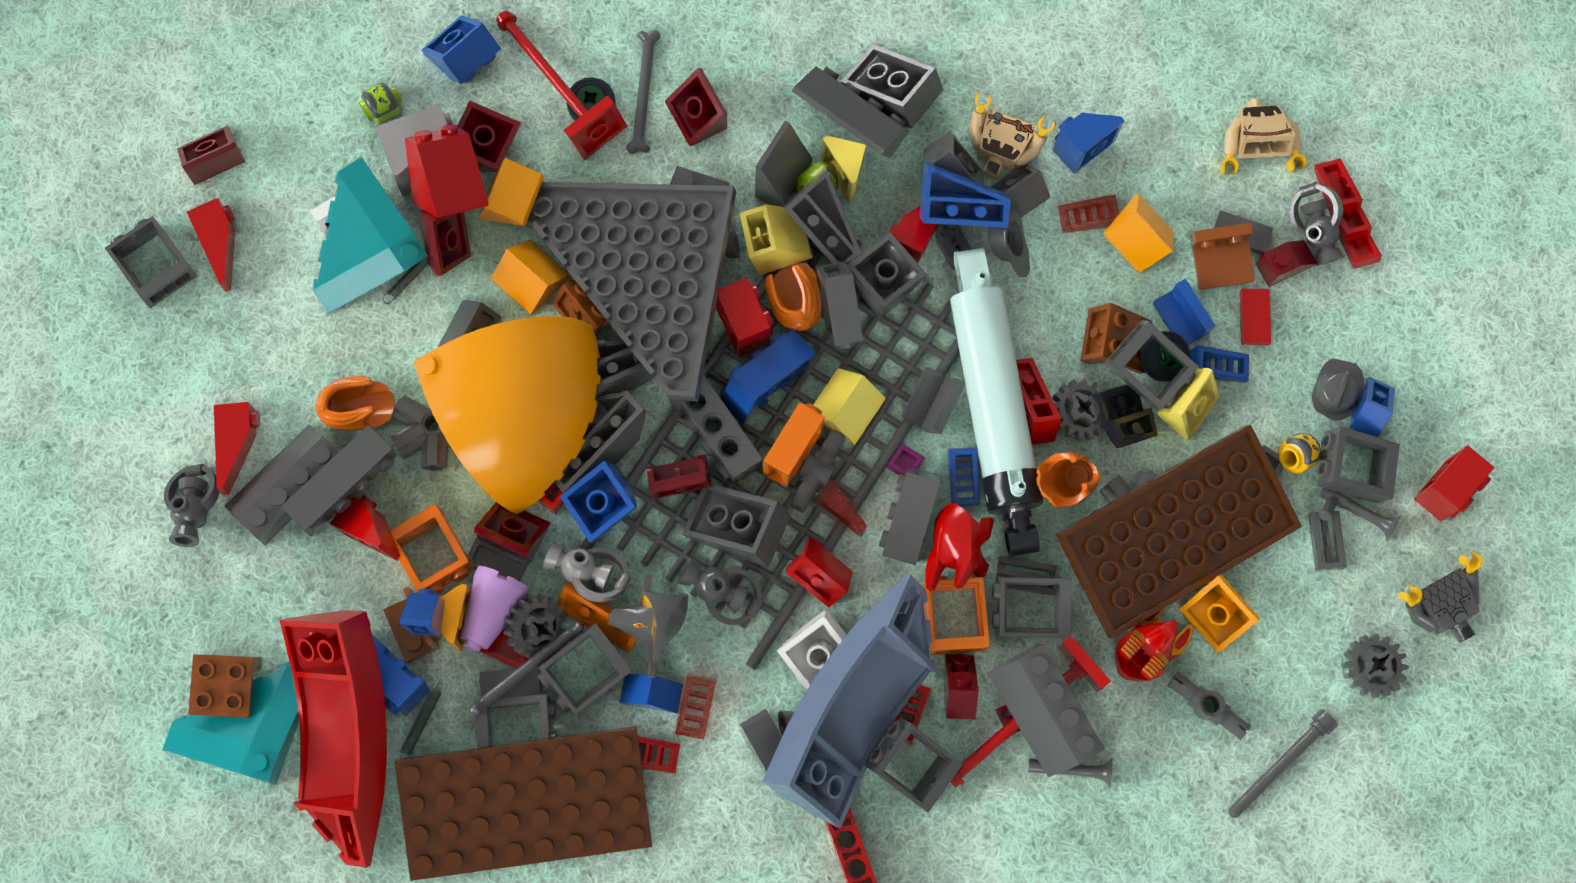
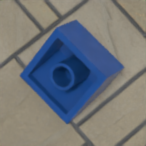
M461 15L421 51L452 81L462 84L470 81L482 65L492 62L496 57L495 54L501 50V47L483 23Z
M1080 113L1074 119L1070 116L1059 126L1060 132L1055 137L1056 142L1053 151L1075 174L1116 141L1125 120L1121 116Z
M603 461L560 495V498L590 543L596 541L637 508L632 486L620 468L607 461Z

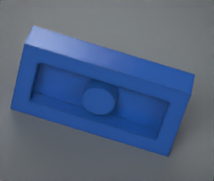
M1186 279L1176 283L1172 291L1153 302L1154 307L1168 329L1182 336L1188 345L1210 334L1216 326Z

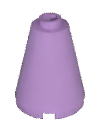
M478 566L474 573L460 638L465 640L463 646L475 652H480L481 648L487 650L508 624L504 622L505 619L512 618L513 614L509 609L511 607L517 609L519 607L517 600L522 599L526 601L527 594L530 593V588L510 576L506 578L498 575L499 571L485 566Z

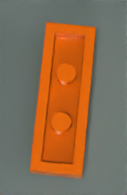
M570 582L564 586L556 604L563 607L564 610L562 612L576 621H581L587 628L596 623L610 642L630 653L637 639L627 632L608 624L609 615L615 608L605 602H592L583 598L577 593Z

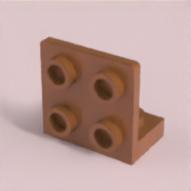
M1251 222L1198 230L1190 235L1199 290L1255 281L1248 238L1253 234Z
M574 279L563 283L552 301V305L562 317L575 318L591 324L597 337L603 326L609 324V322Z
M1113 303L1089 308L1080 361L1086 364L1106 361L1141 320L1149 321L1152 324L1153 322ZM1141 348L1124 368L1138 374L1145 372L1140 361Z
M410 587L403 589L407 599L409 593H414ZM405 599L383 610L405 662L408 664L439 650L440 647L437 641L442 638L441 636L409 634L400 625V618L407 601Z
M193 654L188 713L190 715L248 718L251 710L254 669H261L262 657Z

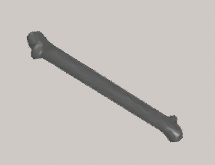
M652 30L649 33L644 31L637 33V37L643 43L633 139L626 146L630 154H634L637 151L644 153L650 151V147L645 143L644 134L654 44L661 37L657 30Z
M575 621L554 638L552 642H549L470 705V714L478 716L584 630L583 623Z

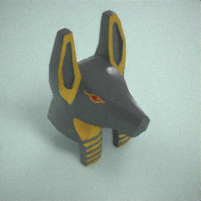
M646 575L639 596L638 606L616 607L609 615L608 624L627 632L635 639L649 645L648 677L655 678L664 646L679 633L684 624L688 610V594L679 592L678 596L651 592L652 575Z

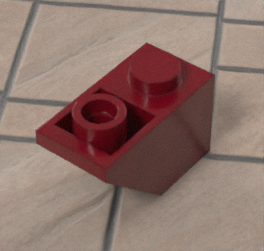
M961 653L955 655L945 654L944 704L946 719L976 720L979 689L974 655Z

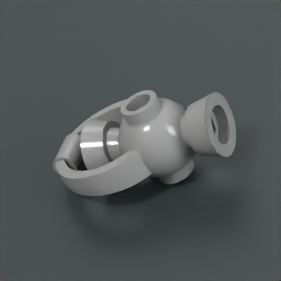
M553 541L543 564L545 569L556 570L557 567H560L562 575L573 584L577 593L592 602H608L625 593L631 580L624 559L615 551L603 547L588 550L576 548L566 553L564 552V547ZM595 558L612 560L620 567L622 573L613 591L596 593L583 585L593 580L595 582L594 585L604 592L610 581L614 565L602 564V566H597Z

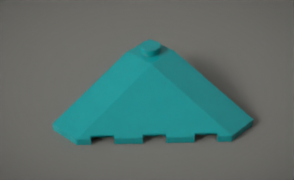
M361 156L336 172L334 183H337L338 187L335 201L330 200L326 222L330 223L327 239H322L318 257L321 267L318 279L313 281L312 290L328 313L403 273L428 257L415 234Z
M290 662L278 667V671L264 678L260 676L253 680L251 710L248 718L190 715L185 718V716H182L172 722L162 750L276 785L299 723L298 704Z

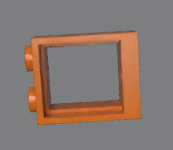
M799 402L763 460L764 476L788 489L823 431L825 417L821 415L822 411L809 403L804 405Z
M436 504L390 530L400 554L399 561L417 592H419V589L437 591L438 595L444 591V586L453 581H462L469 576V571L475 568L444 512ZM439 525L459 560L422 581L403 546Z
M972 574L965 586L957 589L954 586V579L946 580V576L941 575L935 591L927 590L928 602L924 603L925 619H930L932 643L928 645L929 655L987 651L990 648L983 577L975 578V574ZM925 581L923 587L927 590ZM973 590L978 636L936 639L932 593Z

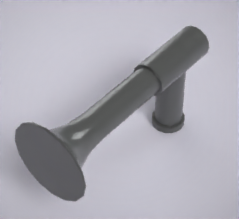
M1322 488L1319 497L1327 500L1319 512L1320 519L1329 521L1336 506L1379 527L1384 532L1386 541L1391 536L1401 515L1396 518L1384 517L1352 501L1351 498L1329 489Z
M1111 757L1110 761L1103 765H1078L1058 774L1098 778L1108 784L1110 789L1113 759ZM1029 759L1028 772L1046 774L1037 759Z

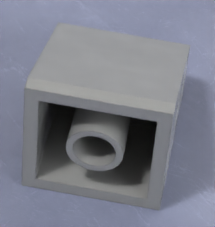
M440 104L376 126L388 163L402 196L408 195L411 192L405 138L415 136L414 133L417 131L429 130L434 132L441 130V127L444 125H453L449 112L443 114Z

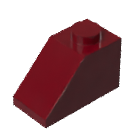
M1299 240L1286 242L1264 252L1255 265L1267 286L1271 287L1317 265V261L1306 242Z

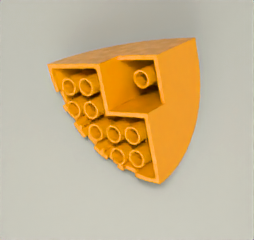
M538 316L510 320L467 333L413 361L431 411L454 453L481 488L508 511L517 515L546 495L544 491L555 480L559 481L564 476L562 472L571 459H576L585 442L583 436L588 424L593 422L598 403L595 400L597 384H600L601 378L597 372V358H600L598 344L591 324L575 318L560 316Z

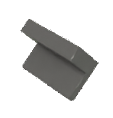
M1028 164L1020 166L991 186L993 189L1006 193L1011 199L1010 211H1016L1020 218L1050 198L1040 170Z
M463 300L438 347L467 333L498 324L501 316L482 302Z
M925 367L904 408L902 417L927 433L941 434L966 384L958 378H945L932 368Z

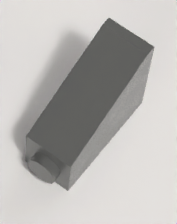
M764 709L741 723L740 732L766 774L782 736L768 711Z

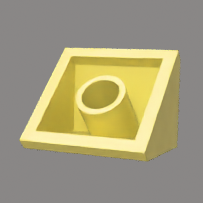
M827 135L822 139L820 159L825 165L834 168L837 173L838 187L848 203L854 201L860 179L866 145Z
M838 368L813 405L822 411L821 415L825 417L824 427L830 431L840 433L845 437L846 441L855 446L886 398L864 375Z
M1209 368L1197 369L1194 372L1196 376L1192 382L1185 387L1182 386L1176 392L1177 398L1168 408L1163 407L1156 414L1188 441L1219 398L1213 370Z

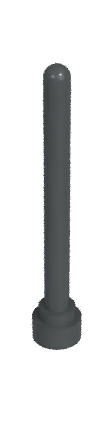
M1320 709L1312 717L1311 727L1229 808L1228 813L1232 818L1239 817L1320 735L1330 734L1338 726L1330 714Z

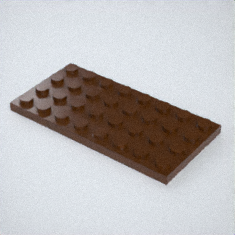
M1250 424L1241 427L1055 535L1107 637L1113 639L1213 580L1218 575L1223 574L1301 528L1302 525Z
M637 726L399 758L394 761L410 881L652 847Z

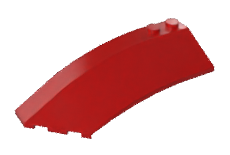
M353 610L284 618L279 621L294 678L300 728L299 801L294 802V804L300 811L306 810L315 820L312 824L326 842L332 840L342 851L339 857L346 865L367 868L371 866L385 793L387 764L385 699L377 650L374 646L370 629V621L366 611Z

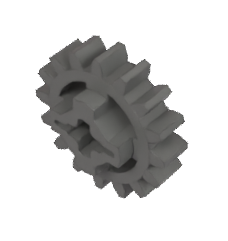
M1073 379L1068 383V386L1063 384L1059 388V392L1052 396L1061 417L1058 431L1064 428L1066 430V438L1074 434L1075 440L1078 442L1083 436H1085L1087 441H1090L1094 438V434L1099 436L1104 432L1091 395L1098 392L1096 390V382L1091 386H1087V380L1083 379L1078 385L1076 380ZM1082 407L1084 412L1080 413L1078 408Z
M538 593L537 596L527 594V601L518 599L519 607L517 609L511 607L509 611L513 614L512 618H506L504 621L510 624V628L504 630V634L511 637L507 644L514 647V652L531 658L565 630L561 628V624L566 621V618L560 615L564 610L563 607L556 605L557 601L555 599Z
M1378 634L1371 635L1370 640L1367 635L1359 638V642L1355 640L1349 644L1352 650H1347L1343 654L1349 659V661L1341 664V667L1349 669V673L1344 675V679L1352 678L1353 683L1350 688L1353 689L1359 686L1361 688V696L1367 695L1370 691L1372 699L1378 698L1380 692L1383 697L1391 695V690L1395 692L1401 688L1398 682L1407 680L1402 671L1409 669V665L1402 664L1401 662L1407 655L1406 653L1398 654L1397 650L1400 644L1397 643L1391 646L1389 644L1390 637L1388 636L1380 641ZM1369 647L1378 648V649H1381L1382 652H1374V651L1372 650V648H1371V649H1368V648H1369ZM1382 659L1378 663L1377 671L1369 673L1373 669L1374 661ZM1357 661L1360 663V672L1358 671ZM1370 679L1376 680L1379 684L1382 683L1383 685H1374L1368 681Z

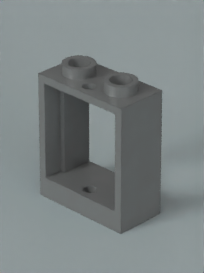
M153 216L139 221L134 226V229L125 235L115 237L110 245L105 247L116 265L149 308H152L197 277L196 273ZM158 235L178 263L142 286L123 258Z
M844 261L816 266L826 331L835 346L839 345L840 348L853 347L856 345V342L863 341L853 273Z
M1141 320L1104 362L1106 366L1147 403L1159 410H1162L1163 407L1168 408L1177 398L1176 392L1182 386L1185 387L1192 382L1196 376L1194 372L1199 367L1152 323ZM1150 336L1184 366L1158 397L1124 368Z
M1342 426L1324 432L1321 440V461L1317 468L1318 487L1375 503L1393 499L1400 444ZM1345 442L1373 450L1369 485L1341 477Z
M998 576V583H993L992 587L993 600H997V612L992 613V629L997 630L999 637H1070L1072 579L1068 577ZM1007 585H1056L1055 628L1006 627Z
M593 623L538 666L541 673L537 677L547 690L553 687L559 696L555 700L565 713L571 710L574 715H577L632 672V670L598 625ZM590 637L614 668L615 672L574 703L549 668Z
M547 694L497 699L478 716H475L477 748L492 746L490 709L540 705L542 739L557 737L556 731H551L550 721L551 719H556L555 702H549Z
M900 717L897 722L889 727L887 736L880 746L871 752L869 761L865 766L918 807L929 813L963 763L912 723ZM909 735H912L937 755V758L913 792L884 771Z

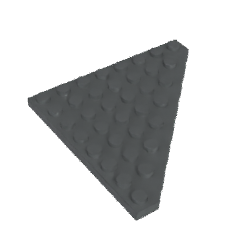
M542 182L527 221L670 400L698 401L737 191L735 187Z

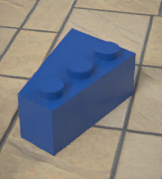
M924 160L919 217L923 223L1008 228L1011 199L1006 193Z
M372 635L374 646L377 650L384 697L386 698L385 706L393 714L397 715L400 711L407 717L431 690L419 675L416 676L402 660L394 656L386 646Z

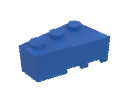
M793 329L784 336L780 333L771 340L768 348L765 350L762 348L758 349L751 355L748 363L745 365L740 363L729 373L731 378L721 396V400L730 413L743 425L749 420L748 417L752 409L757 405L764 407L769 402L767 398L780 388L783 390L809 367L816 353Z

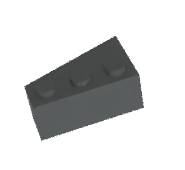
M825 168L788 200L783 207L831 263L844 261L848 265L862 253L828 171Z
M623 340L597 341L600 358H597V372L601 378L600 384H597L596 397L629 391L653 380L652 376Z
M908 466L905 476L900 474L895 491L900 492L898 502L891 503L887 519L892 520L889 531L883 530L879 547L884 548L882 556L916 566L941 483V475L912 468L911 466Z

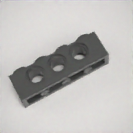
M703 374L699 399L705 402L703 408H692L690 406L691 401L670 400V402L677 411L682 409L687 416L684 421L693 434L698 432L703 440L700 444L709 457L714 455L719 463L716 467L725 480L729 478L733 484H736L762 467L763 459ZM710 422H717L721 425V429L717 432H709L705 427ZM726 445H733L738 451L732 456H727L721 450Z

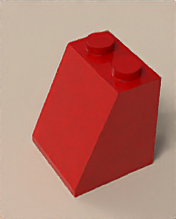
M444 125L441 127V130L434 132L429 130L417 131L414 133L415 136L405 138L413 204L436 218L489 206L468 132L458 128L457 125Z

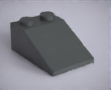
M875 44L869 47L841 80L843 85H846L847 82L853 84L861 90L860 97L866 101L871 97L884 106L881 112L889 117L894 113L906 122L904 126L911 129L944 90L935 67Z
M784 121L757 163L755 177V197L768 205L783 207L797 193L798 177L812 165L813 160L797 133L787 121Z
M712 484V487L701 489L682 535L741 560L769 567L791 515L776 500Z

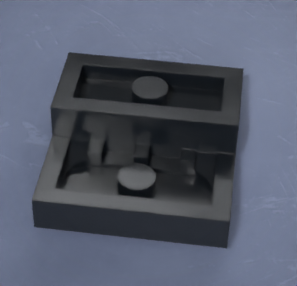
M1128 384L1091 394L1101 425L1116 448H1122L1158 436L1152 408L1143 409L1140 395Z

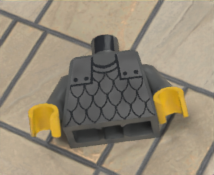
M1472 551L1470 562L1467 556L1461 555L1459 563L1466 567L1463 570L1460 567L1423 589L1408 585L1410 589L1409 594L1402 591L1398 594L1400 600L1406 602V608L1414 624L1429 632H1435L1437 635L1451 628L1460 643L1475 635L1466 619L1479 612L1478 569L1483 563V559L1479 554Z

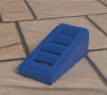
M1197 345L1190 350V359L1199 366L1198 369L1209 368L1213 370L1215 380L1244 383L1249 381V354ZM1211 358L1215 359L1214 369L1211 368ZM1223 359L1226 360V371L1223 370ZM1234 360L1238 361V373L1233 372Z
M977 448L948 449L951 503H957L959 506H980ZM955 457H971V462L955 463ZM972 468V474H956V469ZM972 480L973 485L956 486V481ZM973 491L974 497L957 498V492Z

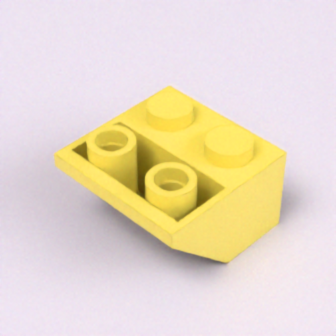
M765 204L740 213L749 259L760 276L813 258L808 235L787 213L784 207Z

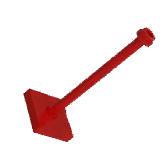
M507 10L501 12L496 18L499 29L502 31L507 30L579 116L577 120L563 131L584 160L628 127L608 95L588 110L516 25L517 17Z
M1072 636L1068 637L1058 647L1071 662L1069 665L1070 669L1062 675L1068 686L1077 678L1082 679L1084 677L1098 692L1111 682ZM1014 718L962 762L963 765L951 780L955 788L959 785L962 786L965 783L962 778L1019 729Z

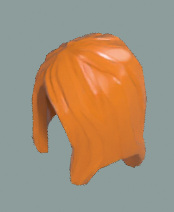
M796 263L781 269L774 278L772 274L766 277L765 288L771 310L776 319L788 330L793 329L795 332H804L818 324L822 314V296L817 275L807 263Z
M352 376L331 382L324 387L317 397L315 409L321 421L331 428L346 431L363 430L367 425L375 428L389 422L394 410L395 399L387 385L382 382L372 381L370 377Z
M1078 452L1056 453L1044 460L1036 472L1038 474L1036 478L1037 486L1041 490L1042 496L1049 499V503L1057 508L1070 507L1086 501L1096 490L1101 479L1098 468L1089 462L1087 456Z

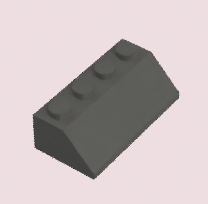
M815 66L794 86L792 92L883 156L891 158L909 132L903 127L906 123L894 113L889 117L881 112L884 106L871 97L868 101L864 100L859 96L861 93L860 89L850 82L843 85L837 81L840 75L827 66L824 70Z
M308 424L224 507L262 544L266 545L292 520L281 506L339 451Z
M367 425L281 507L310 537L315 533L320 534L330 524L329 520L336 513L344 512L351 505V499L357 493L365 492L373 484L372 479L392 467L397 454L389 444Z
M1037 643L987 673L1047 777L1076 767L1105 750L1044 644Z

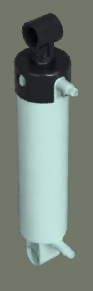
M983 248L954 252V266L959 293L951 297L950 302L983 477L981 480L987 511L989 514H1004L1003 521L1007 522L1008 526L1004 530L1005 545L1010 557L1037 553L1040 550L1039 535L1036 525L1030 523L1032 512L1029 509L1039 507L1044 503L1041 490L1037 486L1036 478L1038 474L1036 473L1037 469L1003 289L991 286L986 254Z

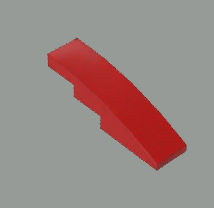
M1341 158L1316 164L1314 170L1318 183L1332 188L1342 201L1343 218L1339 225V239L1353 269L1380 262L1382 255L1370 235L1372 226L1361 207L1363 199ZM1322 191L1324 199H1327V208L1329 210L1330 216L1333 217L1334 209L1330 197Z

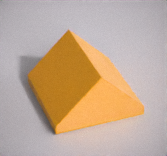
M504 158L498 172H495L487 193L489 206L481 208L478 218L485 221L525 226L544 176L537 171Z
M1136 194L1103 233L1109 242L1139 273L1173 250V230L1140 194Z
M529 239L506 250L491 279L532 315L570 275Z
M1221 574L1179 609L1217 653H1220L1260 620L1258 615Z
M460 584L442 596L444 609L441 632L448 643L459 652H462L465 641L460 638L471 591L466 584Z

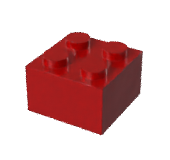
M747 277L720 288L716 301L718 315L739 358L768 346L770 335L773 334L771 328L773 325L772 318L767 309L762 310L759 303L761 300L759 290L755 284L750 285Z
M1466 445L1443 463L1415 496L1414 500L1440 522L1448 516L1453 519L1460 511L1464 512L1474 501L1472 496L1477 491L1480 492L1491 481L1488 475L1495 467L1470 446Z

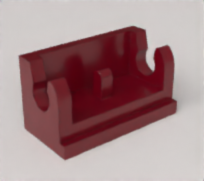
M699 455L696 458L656 467H646L649 491L656 499L712 487L706 455Z

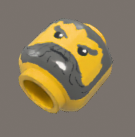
M1307 433L1295 434L1284 440L1278 448L1279 462L1283 468L1294 474L1303 473L1316 466L1322 454L1317 439Z

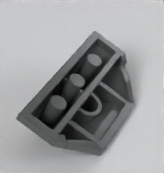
M623 391L621 393L595 397V400L598 401L593 422L588 424L583 436L585 442L576 459H571L562 472L564 476L559 481H554L563 493L603 461L616 465L640 440L646 410L630 392Z

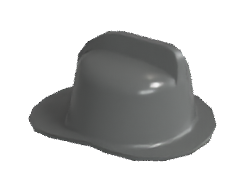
M1010 211L1008 228L987 227L989 245L996 257L1011 263L1017 275L1027 277L1030 272V260L1022 220L1016 211Z
M1334 358L1323 365L1312 393L1313 406L1317 412L1333 421L1344 420L1353 413L1364 384L1363 373L1356 363Z

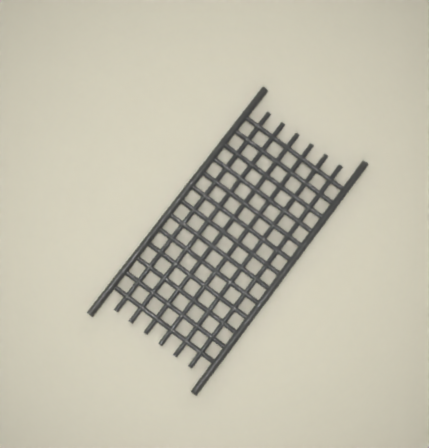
M808 238L810 248L816 251L812 256L813 258L807 263L813 269L820 257L825 255ZM856 240L860 248L862 246V242ZM781 269L766 273L757 285L761 299L766 293V277L772 274L774 278ZM927 283L915 303L908 298L901 302L910 310L900 325L886 316L880 319L871 307L859 300L861 296L856 291L858 309L870 315L871 319L862 331L863 341L856 342V345L850 349L847 355L829 345L832 340L828 333L822 341L807 331L796 332L800 337L818 347L809 367L799 375L793 386L788 384L783 389L788 394L778 409L773 408L769 404H766L764 407L757 405L772 415L762 433L747 423L741 425L735 418L742 430L757 438L753 445L757 451H759L763 443L772 447L775 441L768 436L779 420L785 424L788 422L790 417L783 413L795 397L805 404L813 405L815 403V400L799 391L808 375L814 376L825 384L831 379L814 368L824 351L842 362L838 367L839 369L846 370L850 366L866 376L870 382L874 381L890 391L850 454L841 449L839 450L837 456L845 462L835 477L831 478L830 485L820 500L817 501L812 498L809 505L814 507L804 525L790 517L788 525L799 532L788 549L780 544L778 545L776 551L782 554L783 557L774 571L771 573L758 564L732 556L743 563L740 569L748 571L751 568L768 579L761 589V601L765 599L774 584L790 593L780 611H777L765 602H763L760 608L775 619L746 662V665L753 670H756L807 591L799 583L793 587L779 578L789 560L793 561L798 557L794 552L805 536L814 538L830 553L832 552L887 467L886 465L914 425L906 419H903L901 422L886 413L896 396L908 402L911 395L901 390L911 373L920 378L923 371L917 368L916 365L924 352L927 350L942 359L935 371L944 377L960 354L957 338L947 353L930 344L940 328L956 337L957 335L955 327L945 321L952 311L950 300L939 317L921 307L933 289V286ZM760 303L762 310H768L773 321L771 326L773 329L775 324L780 322L776 319L770 308ZM822 309L821 317L824 319V313ZM916 313L934 323L925 339L907 330ZM878 321L896 331L886 347L868 338ZM727 332L724 333L705 361L703 372L706 378L711 377L725 386L718 395L720 398L729 380L713 369L724 353L743 365L749 362V358L754 353L752 352L745 355V357L739 358L737 353L729 348L732 342ZM902 335L919 345L910 362L892 352ZM863 343L881 354L871 370L853 360ZM887 358L905 368L895 385L877 375ZM698 399L697 402L705 406V402ZM673 408L626 478L633 488L634 495L645 501L646 504L635 520L628 515L621 520L630 527L617 545V548L623 551L635 532L639 531L654 541L641 561L643 565L648 566L660 546L678 556V559L665 577L670 582H672L684 562H687L692 557L690 553L698 542L690 539L684 550H681L667 541L666 537L676 522L684 527L686 526L688 520L681 515L692 499H698L700 493L697 492L698 490L686 492L677 509L673 511L657 501L658 499L652 495L650 496L635 487V485L646 470V467L655 466L651 461L661 446L678 455L674 462L695 458L689 452L700 437L698 432L692 434L683 449L667 440V437L677 423L688 428L684 421L685 418L682 416L684 412L682 409L677 411L675 408ZM881 419L898 428L887 445L871 436ZM820 436L816 441V443L820 445L818 451H820L822 445L826 440ZM866 442L883 451L872 468L856 459ZM729 445L724 446L721 450L731 456L737 452L736 449ZM714 455L711 456L708 461L710 476L726 485L725 488L754 495L737 483L733 484L729 478L725 480L718 471L713 469L717 460ZM851 465L867 474L857 492L841 483ZM763 466L756 470L761 475H763ZM766 477L755 495L762 497L770 484L776 482ZM799 480L795 486L790 484L788 489L776 483L790 492L782 504L786 510L789 509L790 502L801 484ZM836 488L852 498L842 515L825 506ZM652 507L670 517L659 535L641 524ZM820 512L837 522L826 539L810 530ZM586 537L579 548L591 549L598 539L590 543ZM718 550L708 566L694 557L692 558L701 566L700 569L703 571L706 568L716 567L725 553ZM736 574L734 579L730 581L731 587L739 585L744 577ZM694 586L689 594L696 598L697 593ZM748 592L745 599L750 602L752 597L755 596ZM723 600L717 603L715 606L716 610L721 613L727 602ZM750 620L739 626L745 629Z

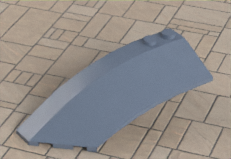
M906 574L854 625L833 651L798 704L762 780L778 795L837 828H841L861 779L867 769L865 765L869 761L871 752L879 746L895 718L930 672H936L935 660H930L928 645L932 643L930 619H925L923 604L928 602L927 590L912 575Z

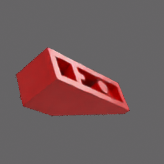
M216 198L186 212L219 284L225 292L231 290L235 241V229L231 222L236 219L230 206H223L220 200Z
M920 206L904 215L898 226L893 224L889 231L917 263L922 258L939 225L923 223L919 217Z
M1033 358L1017 359L1016 364L1031 443L1036 445L1055 442L1061 422L1060 414Z
M249 402L213 405L217 490L223 495H230L256 438V428L260 427L259 412Z
M362 496L361 499L353 497L351 505L344 512L337 513L330 525L347 537L398 561L400 558L399 551L385 516L375 510L377 504L365 496Z

